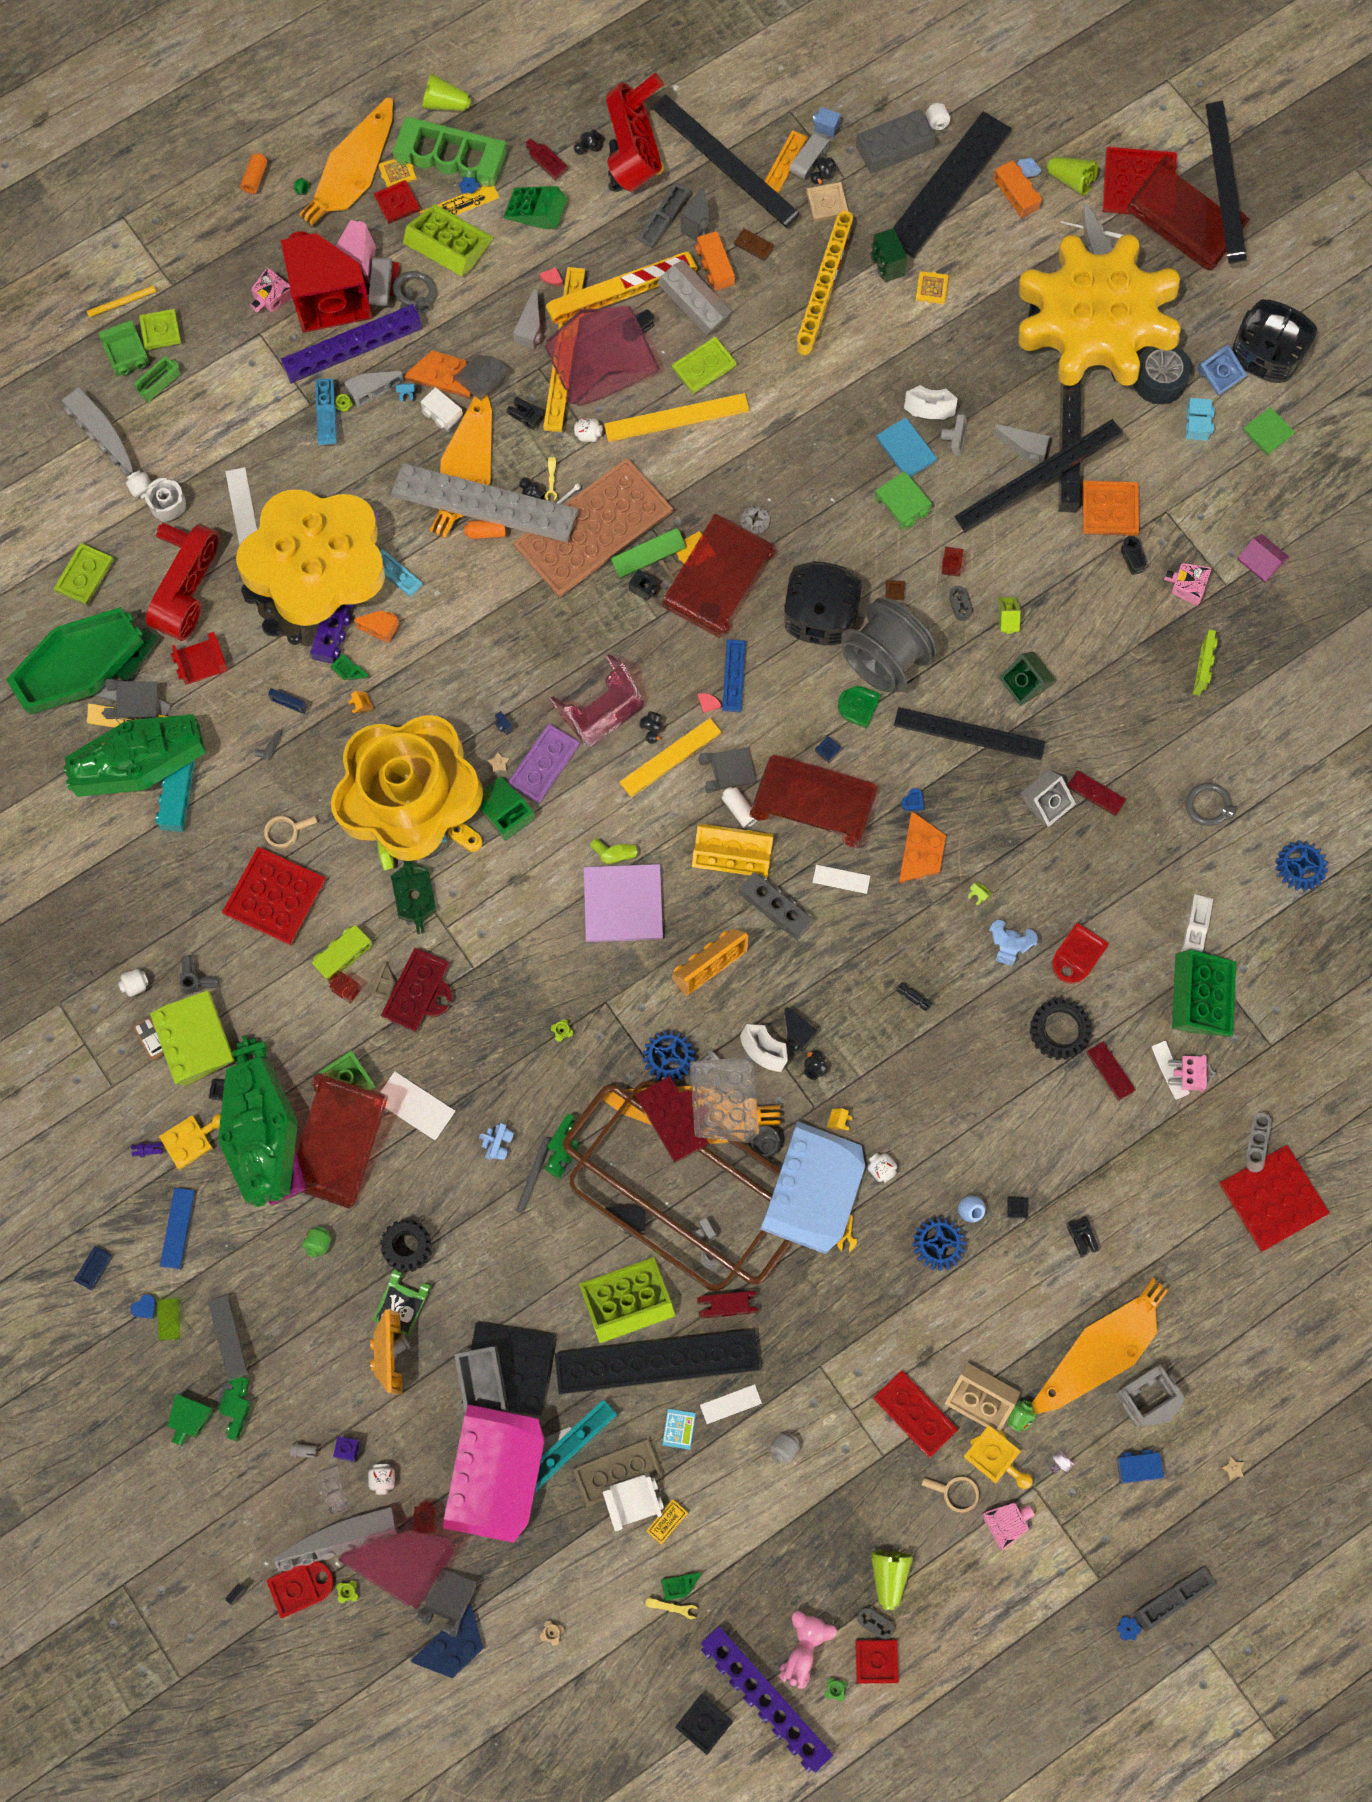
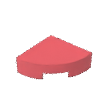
M556 267L539 274L544 283L554 286L563 285Z
M705 693L698 694L703 713L721 708L720 702L714 696Z

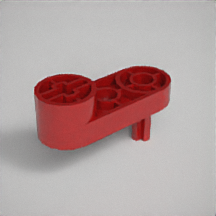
M657 73L652 74L635 89L621 82L605 96L619 147L608 157V167L620 186L630 192L636 191L662 169L656 141L643 102L664 85L663 80L659 78Z
M162 523L157 528L156 538L175 545L180 550L149 604L146 613V625L177 640L185 641L195 629L201 613V602L192 598L213 561L220 537L218 531L202 524H197L188 534L166 523Z

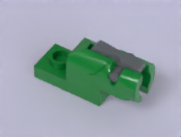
M568 1113L547 1146L548 1151L552 1152L553 1155H550L545 1171L560 1180L566 1176L577 1162L563 1148V1140L575 1124L574 1117ZM573 1139L571 1147L578 1152V1142Z
M244 1377L230 1381L227 1379L216 1398L220 1403L219 1414L233 1419V1422H229L226 1434H228V1439L235 1442L239 1440L252 1405L251 1402L243 1399L247 1396L250 1382L249 1379Z

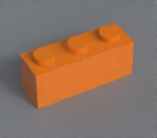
M1011 160L995 169L993 180L1021 219L1040 209L1041 195L1033 189L1031 181L1023 175L1019 165H1016Z
M715 231L697 237L695 250L697 255H701L703 270H706L708 273L706 275L708 284L713 286L714 291L735 285V275L718 232Z

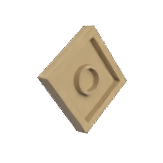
M841 182L807 188L806 193L814 223L836 219L839 212L848 211Z

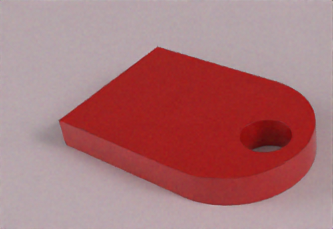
M1076 923L1053 957L1052 969L1055 976L1068 984H1076L1083 981L1109 943L1079 923ZM1067 967L1071 970L1072 974L1066 977L1061 973V969Z
M315 1561L310 1565L296 1566L291 1570L267 1579L266 1582L281 1619H284L325 1600L332 1591L334 1580L330 1569L323 1563ZM320 1572H325L328 1576L324 1584H319L316 1580Z

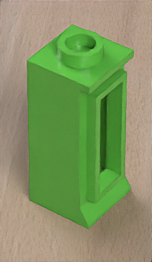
M164 356L134 383L137 393L150 403L174 379L181 376L177 362L173 359L169 360Z

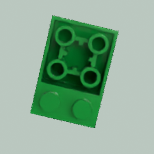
M558 186L515 187L506 208L504 219L541 229H557L568 198Z
M501 776L483 789V798L478 809L504 841L535 820L533 810Z

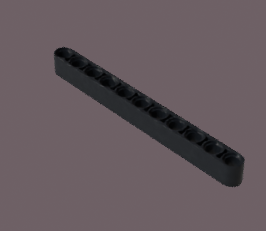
M665 94L655 104L653 109L658 115L785 228L788 229L800 216L794 207Z
M1223 100L1205 104L1228 263L1233 264L1247 261L1225 109Z

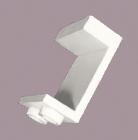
M649 1473L602 1488L615 1531L623 1529V1525L656 1514L658 1517L662 1516L660 1511L664 1509L661 1497L656 1498L654 1490H657L658 1487L655 1478H650Z

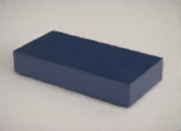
M270 688L268 695L272 702L305 714L307 706L304 701Z
M94 1246L73 1281L92 1291L113 1256Z

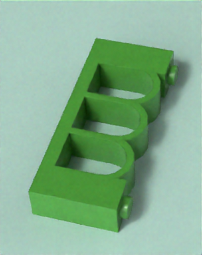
M407 116L404 119L393 149L394 160L401 165L406 163L412 164L413 162L417 167L425 169L435 165L436 169L443 174L450 175L459 171L463 178H475L478 180V183L495 187L507 153L505 141ZM422 136L437 140L432 153L426 156L416 153ZM445 142L460 146L456 158L449 162L439 159ZM468 148L484 152L480 163L476 167L468 168L463 165Z

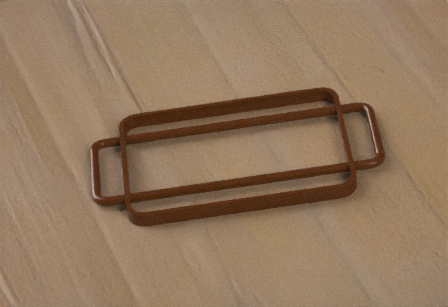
M653 1081L641 1082L634 1088L631 1094L617 1085L609 1084L604 1086L563 1140L564 1151L579 1162L570 1175V1188L572 1192L708 1290L719 1291L724 1289L735 1274L750 1284L763 1283L792 1244V1241L785 1239L762 1272L756 1277L751 1276L740 1267L763 1237L765 1231L761 1230L742 1258L735 1264L588 1160L629 1104L644 1113L635 1095L642 1089L656 1083ZM610 1092L616 1093L625 1102L584 1156L571 1147V1141L604 1097ZM709 1119L705 1121L704 1125L779 1176L780 1169ZM706 1147L698 1150L699 1153L770 1202L772 1194ZM585 1166L731 1270V1273L721 1284L713 1285L708 1283L578 1190L574 1185L575 1176Z

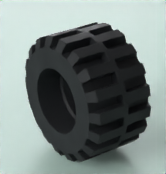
M401 1219V1222H393L394 1225H389L386 1228V1233L383 1232V1240L380 1241L381 1253L385 1260L397 1271L402 1270L408 1273L410 1270L411 1272L416 1271L418 1267L421 1269L423 1264L429 1261V1255L431 1256L432 1254L431 1247L433 1246L429 1233L422 1224L416 1223L411 1219L409 1221ZM406 1235L414 1236L418 1241L416 1251L410 1256L398 1255L395 1251L397 1241Z

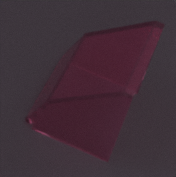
M631 306L579 310L546 340L547 345L545 349L549 357H556L551 362L557 374L563 373L559 376L564 390H571L566 392L571 405L577 404L581 406L604 399L660 370Z
M405 1531L343 1552L338 1560L407 1607L411 1605L417 1609L453 1554L452 1550L456 1548V1543L445 1537Z

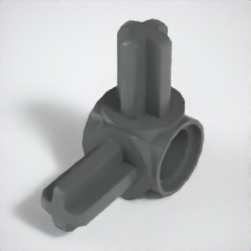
M189 955L182 957V973L179 974L180 990L182 993L190 995L194 992H199V989L217 988V977H198L197 973L194 972L193 957ZM189 980L192 981L194 984L190 987H187L183 983Z

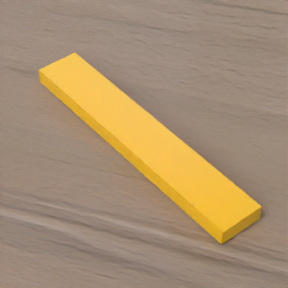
M710 718L619 781V784L629 797L632 798L721 735V731Z

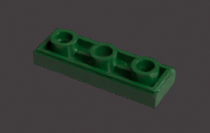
M143 628L141 638L144 643L118 670L115 676L123 681H130L160 641L159 636Z

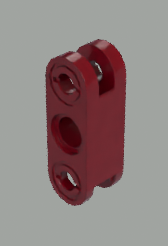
M748 1291L697 1297V1304H711V1309L698 1312L699 1318L707 1319L758 1313L759 1309L757 1307H748V1299L756 1297L757 1292Z

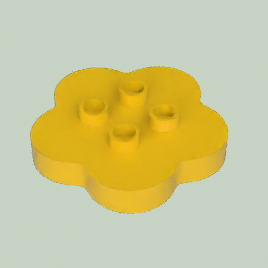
M297 489L286 490L276 494L263 507L259 529L243 540L236 555L237 566L244 584L254 593L272 598L278 613L285 620L301 626L314 625L326 620L340 605L357 604L369 600L379 592L385 580L382 556L375 545L378 529L374 512L365 500L349 494L334 495L323 499L310 492Z
M425 715L416 717L401 727L374 724L358 730L345 746L343 763L346 774L333 792L331 809L336 821L349 836L358 840L379 841L385 851L391 856L400 860L413 861L431 854L441 843L448 828L467 821L476 813L482 802L483 788L474 768L463 759V746L454 727L441 717Z

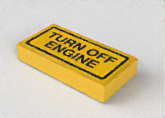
M673 1499L661 1512L662 1516L657 1517L646 1530L661 1545L688 1514Z

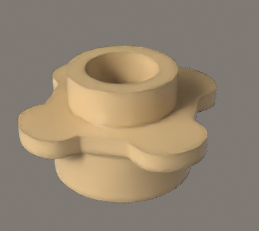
M551 1621L545 1622V1628L543 1633L540 1634V1639L542 1641L547 1640L554 1646L558 1645L560 1634L564 1632V1628L561 1625H554Z

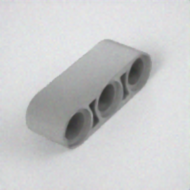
M814 132L793 160L789 172L806 180L816 167L815 162L820 157H823L829 149L831 140Z
M373 257L369 290L370 305H389L392 275L391 258Z
M1258 1113L1253 1118L1246 1158V1166L1252 1172L1261 1171L1265 1164L1271 1129V1118L1266 1113ZM1263 1123V1124H1265L1266 1126L1261 1127V1126H1258V1124ZM1255 1141H1261L1263 1143L1256 1144ZM1257 1158L1260 1161L1254 1162L1251 1159Z

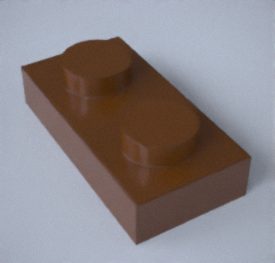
M743 228L734 241L735 246L763 261L767 259L774 248V244Z

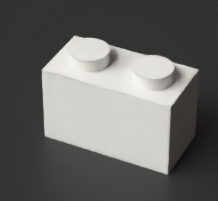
M436 387L421 401L422 413L427 418L431 417L439 428H444L448 432L463 418L462 409Z

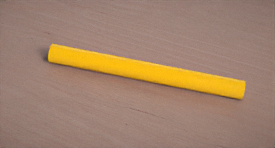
M154 285L90 309L87 311L89 318L155 293L156 290Z

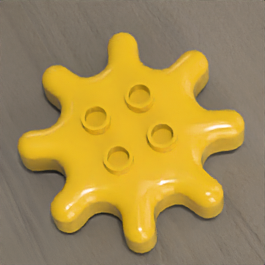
M1073 234L1067 235L1061 240L1059 246V262L1062 268L1053 273L1028 269L1020 276V298L1039 307L1041 311L1034 316L1024 319L1019 325V346L1026 351H1033L1047 346L1057 349L1062 354L1058 366V379L1064 385L1071 386L1077 384L1085 370L1093 365L1108 367L1118 383L1125 386L1132 385L1138 380L1140 360L1136 353L1139 349L1151 346L1168 351L1178 345L1181 329L1178 320L1161 313L1157 308L1177 297L1180 284L1179 273L1172 268H1165L1151 273L1138 268L1136 263L1138 261L1140 244L1134 235L1125 234L1121 236L1112 251L1107 254H1093L1085 248L1078 236Z

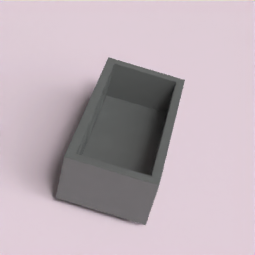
M918 109L857 134L856 148L868 170L873 174L934 149L936 136L921 109Z
M497 1345L454 1354L464 1411L466 1412L467 1405L471 1404L509 1412Z

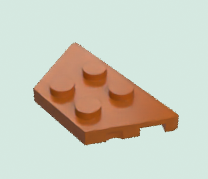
M431 350L404 375L406 381L431 388L436 387L441 391L471 398V393L454 379V376L466 366V360Z
M911 812L901 867L899 879L901 884L908 880H917L927 875L939 874L946 839L945 834L913 812Z

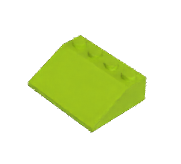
M434 204L406 225L403 243L425 257L439 263L441 266L448 268L455 274L463 276L472 269L494 237Z
M207 990L167 1004L150 1013L175 1084L188 1086L235 1061L210 991Z
M654 1257L579 1284L599 1344L675 1317L670 1297Z

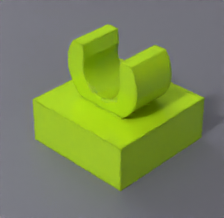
M977 881L970 887V890L973 892L969 893L968 898L971 899L973 895H977L978 901L976 905H979L989 899L993 892L980 881Z

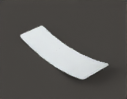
M1166 1041L1152 1046L1167 1084L1169 1078L1181 1079V1076H1174V1069H1177V1067L1168 1066V1060H1173ZM1168 1085L1176 1100L1189 1094L1188 1090H1181V1086Z

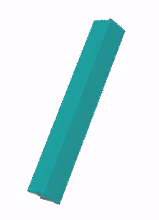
M602 1400L541 1457L535 1493L618 1417L617 1413L606 1401Z

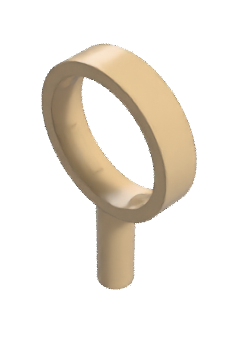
M279 816L271 819L266 824L264 835L269 845L273 848L286 849L296 841L297 830L318 822L315 816L294 823L287 817ZM280 821L291 824L294 833L287 843L275 844L269 839L268 832L273 824Z
M956 1477L949 1481L947 1485L923 1478L922 1486L944 1493L946 1505L955 1512H968L978 1502V1488L969 1478ZM965 1481L973 1487L975 1500L968 1508L957 1509L949 1502L947 1492L949 1486L954 1482Z

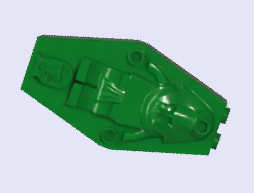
M119 607L58 626L51 630L6 679L23 709L31 715L92 696L99 692L105 686L106 679H111L144 643L141 638L143 633L138 626L134 627L132 624L134 619L129 611L125 612Z
M194 714L137 719L121 723L65 757L66 765L63 767L65 774L68 776V780H66L69 791L72 790L76 797L132 792L151 787L206 752L200 724Z
M258 1057L226 1068L218 1134L219 1145L246 1203L252 1204L254 1207H261L266 1202L282 1200L284 1196L290 1195L297 1119L271 1062Z

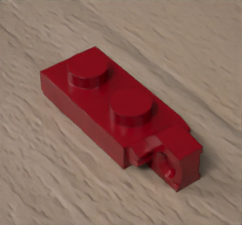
M531 138L526 141V148L530 151L529 155L554 180L568 170L567 165L544 143L537 144Z

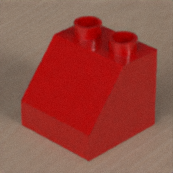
M304 231L292 233L288 239L280 240L291 295L302 333L373 319L359 262L317 233L309 234Z

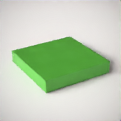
M1271 407L1243 428V432L1267 456L1295 434V431Z

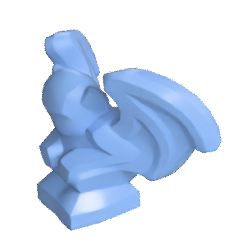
M996 920L992 923L989 930L990 932L992 931L994 944H998L1000 949L997 953L996 961L1012 966L1016 959L1015 955L1018 952L1023 954L1032 945L1036 946L1037 934L1030 929L1024 931V937H1021L1022 934L1015 930L1006 929L1005 932L1003 930L1005 922Z

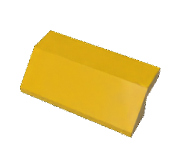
M698 823L692 867L751 875L755 872L757 875L762 874L767 878L774 834Z

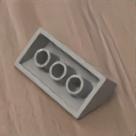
M684 260L674 264L660 277L657 283L706 336L732 313Z

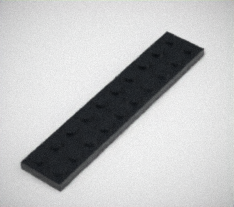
M982 111L893 228L907 255L915 259L1011 134V127Z
M755 1330L554 1353L559 1395L760 1371Z

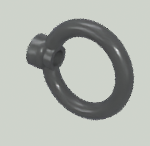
M409 271L396 278L393 291L396 298L406 306L413 304L417 312L423 314L431 308L429 303L435 297L436 287L432 279L426 274ZM410 278L420 279L427 284L429 293L425 298L419 297L416 300H410L401 293V284Z
M1202 783L1195 786L1186 798L1188 815L1196 823L1204 826H1214L1220 824L1225 819L1231 821L1237 808L1232 806L1228 792L1222 786L1215 783ZM1205 790L1217 792L1224 801L1221 814L1215 818H1204L1198 815L1193 807L1194 798L1198 793Z

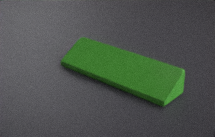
M675 528L612 557L611 561L619 578H623L636 572L638 569L647 567L686 549V546L678 528Z

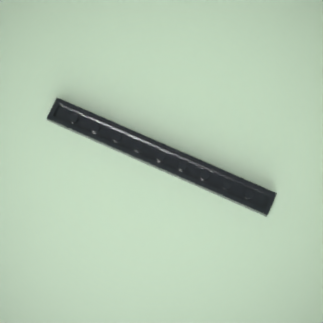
M1113 419L1109 420L955 515V520L963 532L966 533L1123 436L1122 431Z

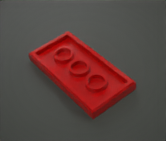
M902 1370L872 1398L928 1458L958 1431L954 1424Z

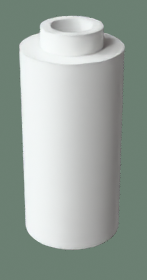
M729 787L723 792L722 800L744 829L757 822L759 816L737 787Z

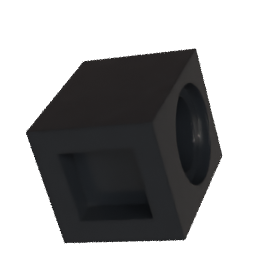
M640 569L636 571L628 583L629 591L646 601L651 596L654 597L658 591L657 579ZM642 584L649 585L647 588L640 587Z

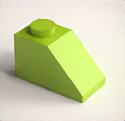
M998 597L999 628L1001 632L1006 634H1012L1020 630V608L1016 597Z

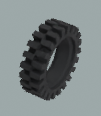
M1057 998V1000L1050 999L1036 1010L1030 1023V1034L1032 1035V1042H1035V1048H1039L1041 1054H1047L1050 1059L1055 1057V1060H1060L1061 1058L1068 1060L1069 1057H1076L1086 1047L1091 1038L1092 1022L1088 1018V1012H1084L1085 1008L1077 1005L1078 1002L1074 1001L1072 1003L1068 998L1062 1000V998ZM1062 1012L1073 1017L1079 1030L1077 1039L1065 1046H1059L1050 1042L1043 1031L1044 1020L1049 1015Z

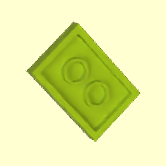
M716 337L672 364L673 371L692 394L736 367V361Z
M80 543L53 588L54 591L88 606L112 565L113 557Z
M1209 629L1202 642L1193 695L1200 696L1202 691L1206 690L1207 684L1210 683L1212 672L1209 671L1214 663L1215 655H1213V651L1216 649L1218 638H1215V630Z

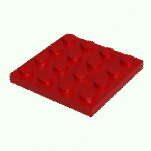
M1107 146L1102 212L1173 218L1177 152Z
M257 847L226 903L222 914L291 946L321 891L326 878Z
M1288 1145L1266 1156L1265 1164L1261 1171L1252 1172L1245 1168L1219 1183L1260 1252L1269 1249L1330 1214Z

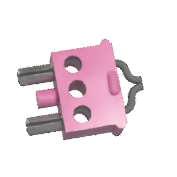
M1202 1055V1057L1182 1056L1181 1060H1168V1066L1181 1067V1069H1174V1076H1181V1079L1169 1078L1168 1085L1181 1086V1090H1193L1203 1093L1207 1085L1211 1083L1212 1078L1216 1077V1072L1212 1071L1211 1066L1206 1063L1205 1055ZM1206 1066L1209 1068L1210 1073H1212V1075L1209 1077L1208 1082Z

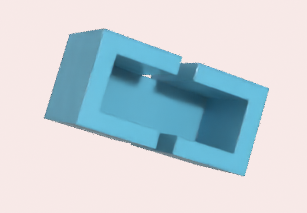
M1189 399L1186 421H1189V423H1186V439L1208 440L1209 435L1213 434L1214 423H1211V418L1214 417L1215 407L1212 406V399Z

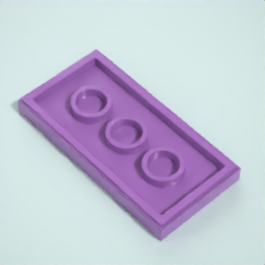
M548 724L510 778L508 784L519 793L540 804L580 746V742Z

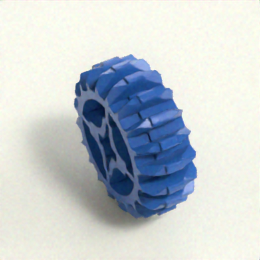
M1300 840L1296 844L1290 842L1288 847L1284 846L1282 848V851L1278 853L1279 858L1275 860V863L1278 864L1275 870L1281 871L1277 876L1284 878L1282 884L1289 883L1288 888L1295 886V891H1298L1300 887L1303 892L1307 888L1313 890L1315 885L1319 886L1321 884L1320 880L1323 881L1325 879L1324 874L1328 872V869L1325 868L1328 862L1323 861L1326 854L1320 855L1321 848L1315 850V843L1308 846V841H1305L1303 845ZM1300 853L1299 858L1288 859L1290 855ZM1305 873H1315L1313 877L1303 879Z
M663 1030V1036H660L658 1032L655 1033L656 1040L650 1037L649 1041L651 1044L645 1043V1048L648 1050H643V1055L647 1056L643 1058V1063H648L645 1069H652L650 1075L653 1076L657 1073L656 1080H659L661 1076H663V1079L670 1076L673 1082H675L674 1076H677L679 1080L682 1079L681 1073L687 1076V1069L693 1068V1065L689 1062H695V1058L691 1056L695 1054V1050L690 1049L692 1043H686L688 1037L685 1036L680 1039L681 1033L678 1032L674 1036V1030L670 1031V1035H667L666 1030ZM671 1042L667 1048H658L663 1043ZM677 1045H679L685 1053L684 1060L681 1059L680 1056L675 1053ZM653 1053H656L662 1059L660 1068L653 1061ZM672 1053V1057H669V1059L665 1058V1055ZM672 1064L680 1065L676 1069L667 1070L668 1066Z
M940 1217L936 1218V1223H934L932 1218H929V1225L926 1222L921 1224L924 1229L917 1227L916 1231L920 1235H913V1238L918 1240L912 1243L913 1247H918L913 1253H920L921 1255L917 1260L921 1261L924 1258L926 1261L923 1263V1266L926 1267L930 1263V1270H934L935 1265H938V1271H942V1265L945 1266L946 1270H949V1263L955 1267L957 1265L955 1259L958 1261L962 1260V1256L958 1253L964 1254L966 1251L961 1248L966 1246V1242L960 1241L965 1237V1234L958 1235L961 1227L954 1229V1221L948 1225V1218H945L943 1223H941ZM936 1229L934 1239L923 1241L927 1232ZM942 1230H945L948 1233H950L954 1241H952V1239H946L943 1236ZM937 1240L944 1244L941 1248H938V1245L935 1244ZM924 1247H927V1249H932L935 1252L937 1259L928 1255ZM950 1247H955L954 1253L950 1257L943 1259V1251Z

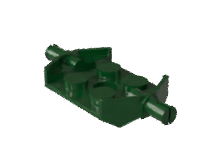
M403 860L404 865L390 876L398 918L407 922H414L417 934L425 933L424 920L436 912L428 868L414 865L411 861ZM412 891L419 892V897L415 900L409 898V894Z

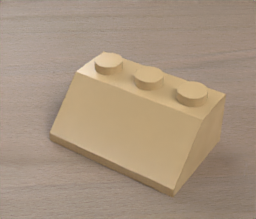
M966 1363L945 1405L985 1427L990 1425L999 1433L1021 1392L975 1366Z

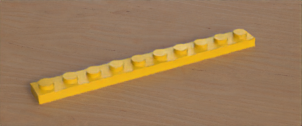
M567 267L563 296L583 289L585 269ZM579 316L559 323L544 420V431L562 432Z

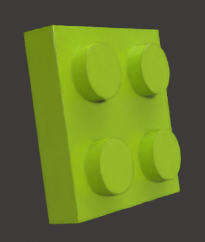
M175 309L139 315L146 350L181 344Z

